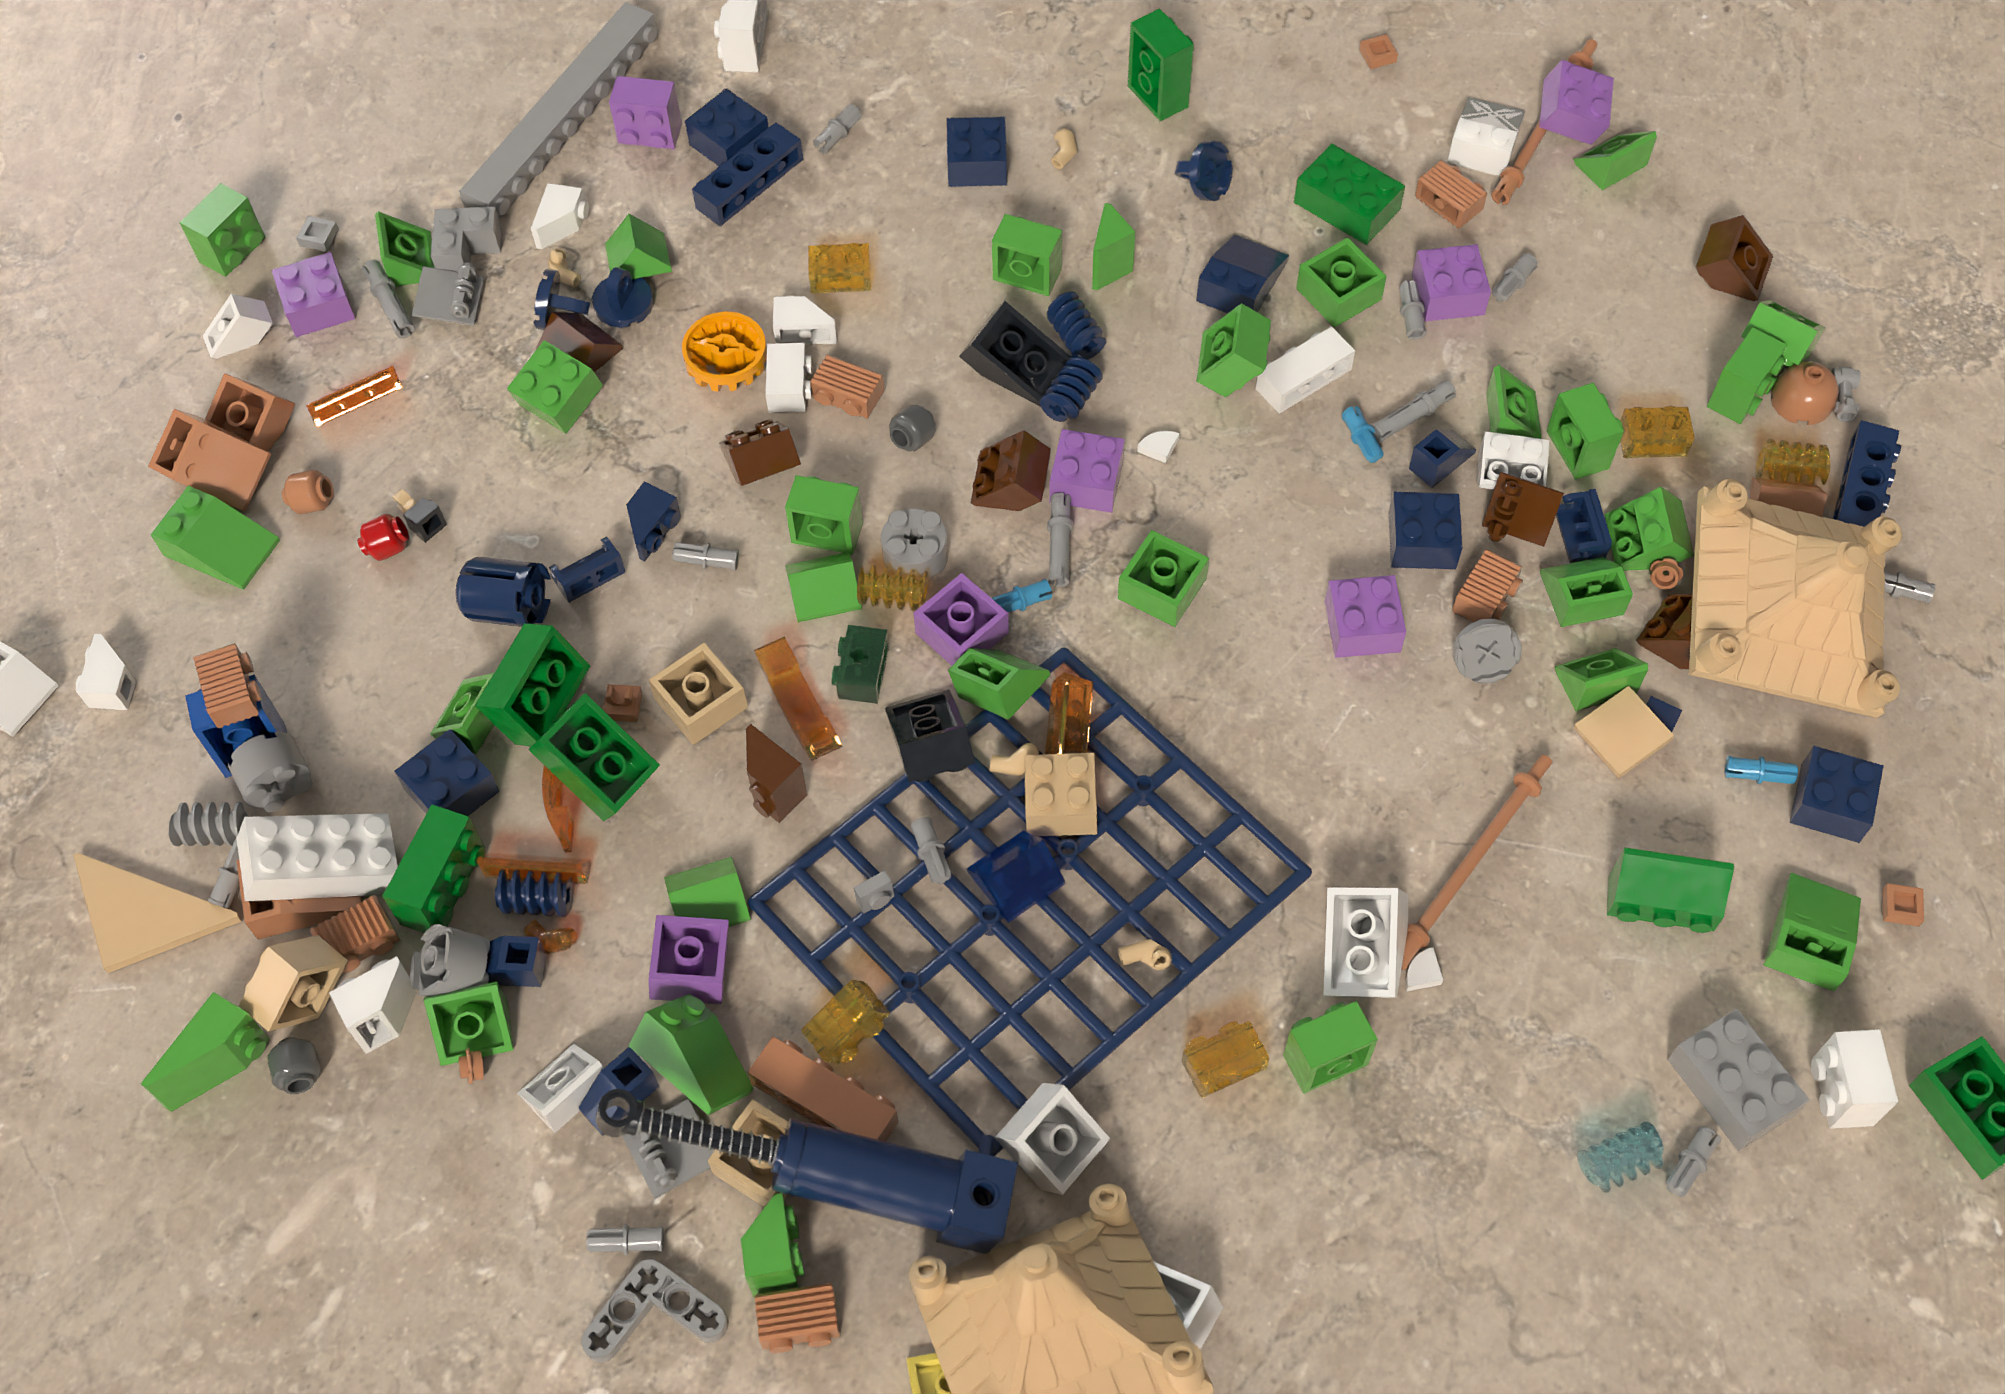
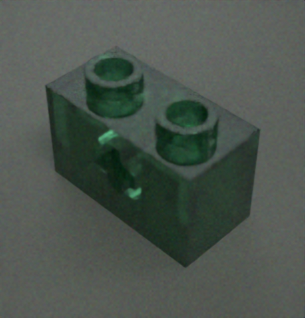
M848 625L846 636L839 639L838 656L841 657L839 666L834 665L831 684L837 688L838 699L878 704L889 651L888 630Z

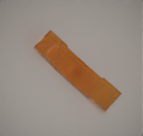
M785 636L755 649L754 653L791 729L810 760L813 761L841 748L842 743L830 720L824 716L801 673L799 663Z
M544 765L542 794L545 811L561 848L565 853H571L574 820L568 806H561L563 783Z

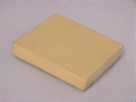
M1629 686L1574 725L1575 731L1618 779L1670 743L1674 738L1671 731Z

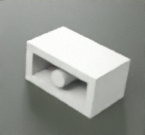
M805 343L767 344L765 395L769 413L806 412V399H812L811 380H807V374H812L813 364L812 355H806Z

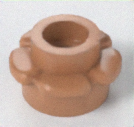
M1664 558L1662 561L1656 560L1650 567L1652 572L1650 579L1660 589L1673 588L1677 585L1678 580H1681L1683 577L1682 567L1678 566V562L1672 558ZM1667 570L1669 574L1665 575L1663 571Z
M466 1048V1056L458 1057L460 1079L468 1078V1083L473 1084V1081L484 1079L481 1050L470 1051L469 1048Z

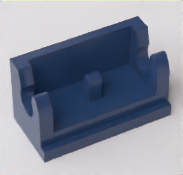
M1596 489L1564 495V503L1571 504L1559 505L1556 518L1569 563L1601 557L1606 558L1612 545V540Z
M607 536L601 539L603 543L602 548L562 570H559L555 564L549 567L553 581L568 603L626 572L620 553Z

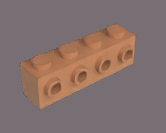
M772 1037L747 1072L751 1085L817 1125L886 1142L899 1123L895 1105L889 1099L879 1094L873 1097L863 1091L864 1086L850 1076H846L843 1079L833 1073L834 1069L827 1062L817 1057L814 1060L802 1054L803 1050L797 1044L788 1039L782 1042Z

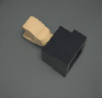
M403 489L392 496L399 503L396 507L404 513L403 516L409 529L425 543L447 525L439 506L431 499L427 501L425 498H422L416 503Z

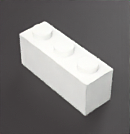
M1331 326L1321 333L1313 334L1308 341L1300 346L1290 348L1275 361L1267 362L1266 369L1257 377L1256 390L1280 414L1352 370L1355 350Z

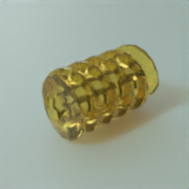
M1767 439L1758 454L1756 477L1760 479L1764 470H1768L1769 480H1774L1777 471L1781 472L1782 481H1787L1790 473H1794L1795 482L1800 483L1803 474H1807L1808 484H1813L1816 476H1820L1821 485H1825L1829 478L1831 465L1829 449L1827 445L1822 444L1815 448L1812 443H1806L1802 447L1800 442H1793L1789 446V443L1784 440L1779 441L1776 445L1773 439Z
M872 564L868 573L864 572L862 565L857 584L858 602L860 605H865L870 597L872 606L878 607L883 599L885 608L890 609L896 600L899 610H904L909 602L910 610L915 612L926 601L928 572L924 571L920 580H916L915 571L912 569L908 577L903 578L901 568L897 569L893 577L890 576L888 566H885L882 574L878 575L876 565Z

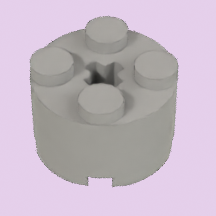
M922 509L896 510L889 515L881 532L885 568L895 575V579L905 584L919 585L931 581L934 575L938 572L941 573L945 569L948 560L946 529L940 516L936 512Z
M275 732L277 736L275 738L266 739L263 734L249 739L232 753V764L228 763V768L245 803L252 807H263L266 812H274L281 809L285 804L284 801L299 793L306 792L313 785L311 772L295 739L285 732Z
M440 924L433 925L426 930L420 939L426 942L421 952H414L410 966V983L413 989L419 990L418 995L427 997L488 984L489 975L485 970L487 954L490 950L489 939Z

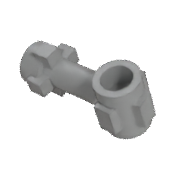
M1839 366L1838 368H1832L1831 372L1836 377L1839 388V402H1836L1833 412L1837 413V419L1841 422L1853 421L1860 411L1859 404L1854 403V398L1852 397V389H1857L1860 383V371L1851 367Z

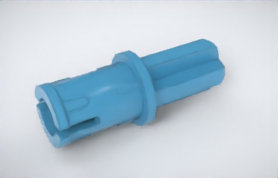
M1352 406L1347 408L1342 413V419L1351 432L1352 442L1358 444L1366 460H1369L1370 463H1376L1377 460L1383 457L1384 452L1374 436V427L1365 420L1360 407L1355 406L1354 410Z
M1043 579L1021 588L1014 586L1013 591L992 597V599L1008 613L1018 609L1025 611L1027 606L1052 599V593H1047L1052 590L1048 581Z
M1727 756L1726 758L1728 763H1725V778L1756 780L1757 784H1762V781L1794 784L1798 778V766L1796 764L1765 761L1764 757H1759L1758 760Z

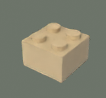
M702 643L649 679L654 700L693 745L748 708L744 688L705 643Z
M1094 753L1024 755L1027 837L1097 834Z
M319 935L268 946L260 956V963L253 978L245 987L246 992L239 1006L248 1012L268 1032L319 1019L330 997L329 992L333 991L348 960Z
M752 1099L732 1127L736 1131L743 1129L744 1133L749 1134L753 1132V1135L759 1136L762 1134L764 1138L769 1139L773 1137V1140H777L780 1134L785 1133L788 1121ZM715 1150L708 1159L713 1175L763 1207L767 1205L774 1194L781 1193L772 1190L774 1172H771V1166L767 1162L761 1161L759 1164V1160L751 1159L749 1161V1158L742 1156L739 1159L738 1155L731 1154L729 1156V1153L726 1152L719 1154L718 1150ZM782 1193L785 1199L788 1194Z

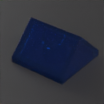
M1024 830L966 868L968 874L993 905L999 909L1001 915L1008 923L1065 885V879L1044 840Z

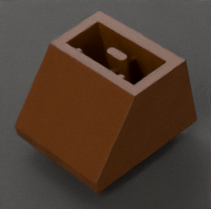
M769 419L755 424L756 429L744 433L743 430H737L725 435L726 440L719 442V445L739 485L743 486L801 465L789 428L778 421L774 423L773 419Z
M1023 430L981 450L977 459L978 465L972 486L973 492L970 503L979 507L1021 511L1042 502L1051 448Z
M1693 594L1668 595L1636 639L1640 646L1679 669H1689Z

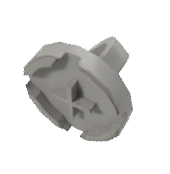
M1481 619L1469 624L1458 634L1453 644V659L1459 672L1464 677L1466 676L1480 684L1494 683L1507 677L1512 672L1511 668L1514 667L1515 663L1518 664L1521 658L1522 645L1515 630L1506 622L1497 619Z

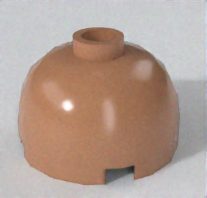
M1803 361L1800 365L1793 364L1791 367H1786L1777 377V381L1771 391L1773 395L1771 402L1777 413L1789 422L1797 423L1798 420L1809 421L1807 425H1815L1824 421L1835 407L1839 393L1836 377L1830 369L1820 363Z

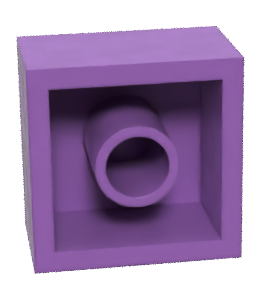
M1561 60L1544 78L1539 127L1592 145L1610 127L1614 78Z
M617 76L609 105L618 143L675 149L682 126L675 83L671 81Z
M1477 244L1417 251L1412 276L1418 285L1420 302L1425 307L1423 312L1425 322L1485 315L1491 289Z
M331 252L271 270L285 315L296 337L355 319L341 275Z
M1062 429L1050 477L1049 503H1051L1050 499L1053 494L1064 493V501L1065 495H1070L1071 506L1112 513L1123 465L1125 439Z
M963 573L959 574L913 613L915 634L951 666L969 648L991 649L1009 634L1008 612Z
M1395 575L1329 580L1324 602L1335 658L1401 652L1406 635V627Z
M656 915L649 971V999L673 1001L691 994L703 1003L722 1004L729 920Z

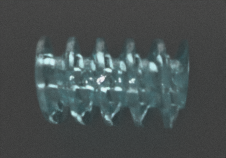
M1643 1121L1640 1127L1632 1126L1627 1130V1133L1619 1132L1614 1136V1139L1606 1138L1601 1142V1145H1591L1588 1151L1579 1150L1577 1160L1588 1181L1596 1186L1598 1185L1604 1193H1608L1611 1190L1610 1179L1617 1187L1624 1185L1623 1173L1630 1181H1635L1637 1179L1636 1167L1643 1175H1648L1650 1173L1649 1161L1656 1169H1661L1664 1166L1662 1159L1664 1147L1654 1125L1648 1121Z

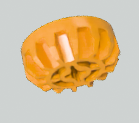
M716 312L706 315L693 323L683 337L682 354L689 376H693L696 383L700 386L706 387L709 384L712 391H720L722 385H728L730 391L737 390V383L742 381L748 386L753 383V375L759 376L764 371V362L767 361L765 336L761 327L746 315L736 312ZM706 365L714 366L720 375L710 373Z

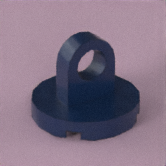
M1204 141L1195 148L1190 161H1178L1176 163L1174 174L1179 178L1190 180L1191 188L1200 200L1218 201L1221 195L1226 194L1232 180L1233 166L1231 160H1228L1226 155L1229 151L1219 141Z
M618 267L611 270L608 278L598 284L592 295L593 308L601 322L611 327L624 328L629 327V323H634L635 321H637V324L640 323L651 313L654 304L651 287L642 278L632 279L628 270Z
M550 268L544 270L543 275L547 279L542 278L541 282H539L534 305L535 315L539 316V320H534L536 329L544 330L546 328L552 312L556 311V308L588 315L590 302L559 295V270Z

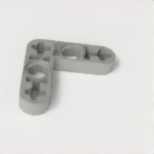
M646 1259L639 1262L587 1327L582 1336L581 1344L584 1352L591 1360L595 1362L611 1360L653 1305L704 1342L720 1340L728 1329V1320L719 1305L660 1262ZM654 1271H657L655 1274L658 1279L657 1284L648 1283L641 1293L646 1299L644 1302H641L629 1290L634 1287L639 1292L644 1285L641 1276L645 1272L651 1275ZM677 1291H685L690 1295L688 1306L681 1311H675L669 1306L671 1295ZM625 1300L634 1302L636 1311L630 1319L623 1321L615 1317V1309L620 1302ZM697 1307L700 1313L707 1318L713 1317L714 1314L717 1315L715 1320L718 1327L715 1330L709 1327L705 1332L702 1331L704 1325L694 1315ZM610 1319L616 1328L621 1329V1332L617 1335L612 1329L606 1337L609 1346L605 1350L599 1347L594 1352L595 1345L592 1340L595 1336L600 1338L605 1336L610 1328L604 1322Z

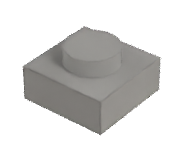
M308 216L296 239L299 246L327 252L339 229L336 221Z
M885 870L853 887L856 903L863 914L870 910L881 909L894 897L892 881Z

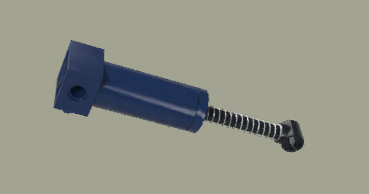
M613 1089L604 1094L596 1112L598 1129L609 1137H620L625 1134L635 1136L638 1131L639 1134L646 1132L649 1133V1136L652 1134L658 1135L659 1139L666 1137L669 1138V1141L672 1139L678 1140L679 1144L686 1142L689 1143V1146L692 1144L698 1145L699 1149L706 1147L709 1148V1151L712 1149L718 1150L719 1154L726 1152L729 1153V1156L731 1154L738 1155L739 1159L742 1156L749 1158V1161L751 1159L759 1160V1164L761 1161L767 1162L771 1166V1172H774L773 1191L789 1193V1195L938 1231L937 1243L987 1254L1005 1235L1018 1162L994 1157L996 1139L991 1135H983L981 1137L979 1152L965 1150L957 1160L810 1122L806 1123V1121L794 1118L789 1119L785 1133L780 1134L777 1140H773V1137L768 1139L764 1138L762 1134L756 1136L753 1135V1132L749 1134L744 1133L743 1129L736 1131L733 1130V1127L729 1129L724 1128L723 1124L716 1126L713 1122H710V1124L704 1123L703 1119L696 1121L693 1117L690 1119L684 1118L683 1114L680 1117L675 1116L673 1112L667 1114L663 1112V1109L660 1112L655 1111L653 1107L647 1109L645 1108L644 1101L636 1100L630 1092L624 1089ZM612 1106H619L626 1111L627 1117L622 1120H614L607 1115L606 1110Z

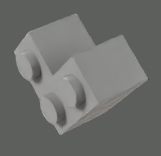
M495 207L435 209L431 259L435 269L458 272V268L463 263H470L471 255L501 253L502 227Z

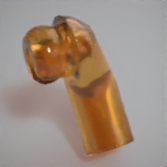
M536 920L527 924L523 931L527 937H539L547 954L566 951L575 945L578 940L577 932L571 927L547 931Z

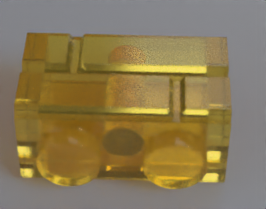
M851 979L801 1029V1032L824 1061L838 1064L841 1062L843 1064L857 1055L859 1052L857 1046L865 1038H872L883 1029L884 1023L882 1021L890 1012L867 983Z
M1237 1021L1230 1022L1219 1029L1218 1035L1206 1039L1205 1036H1199L1186 1044L1187 1049L1183 1050L1182 1064L1201 1098L1267 1069L1269 1055L1259 1040L1251 1022L1247 1021L1240 1025Z

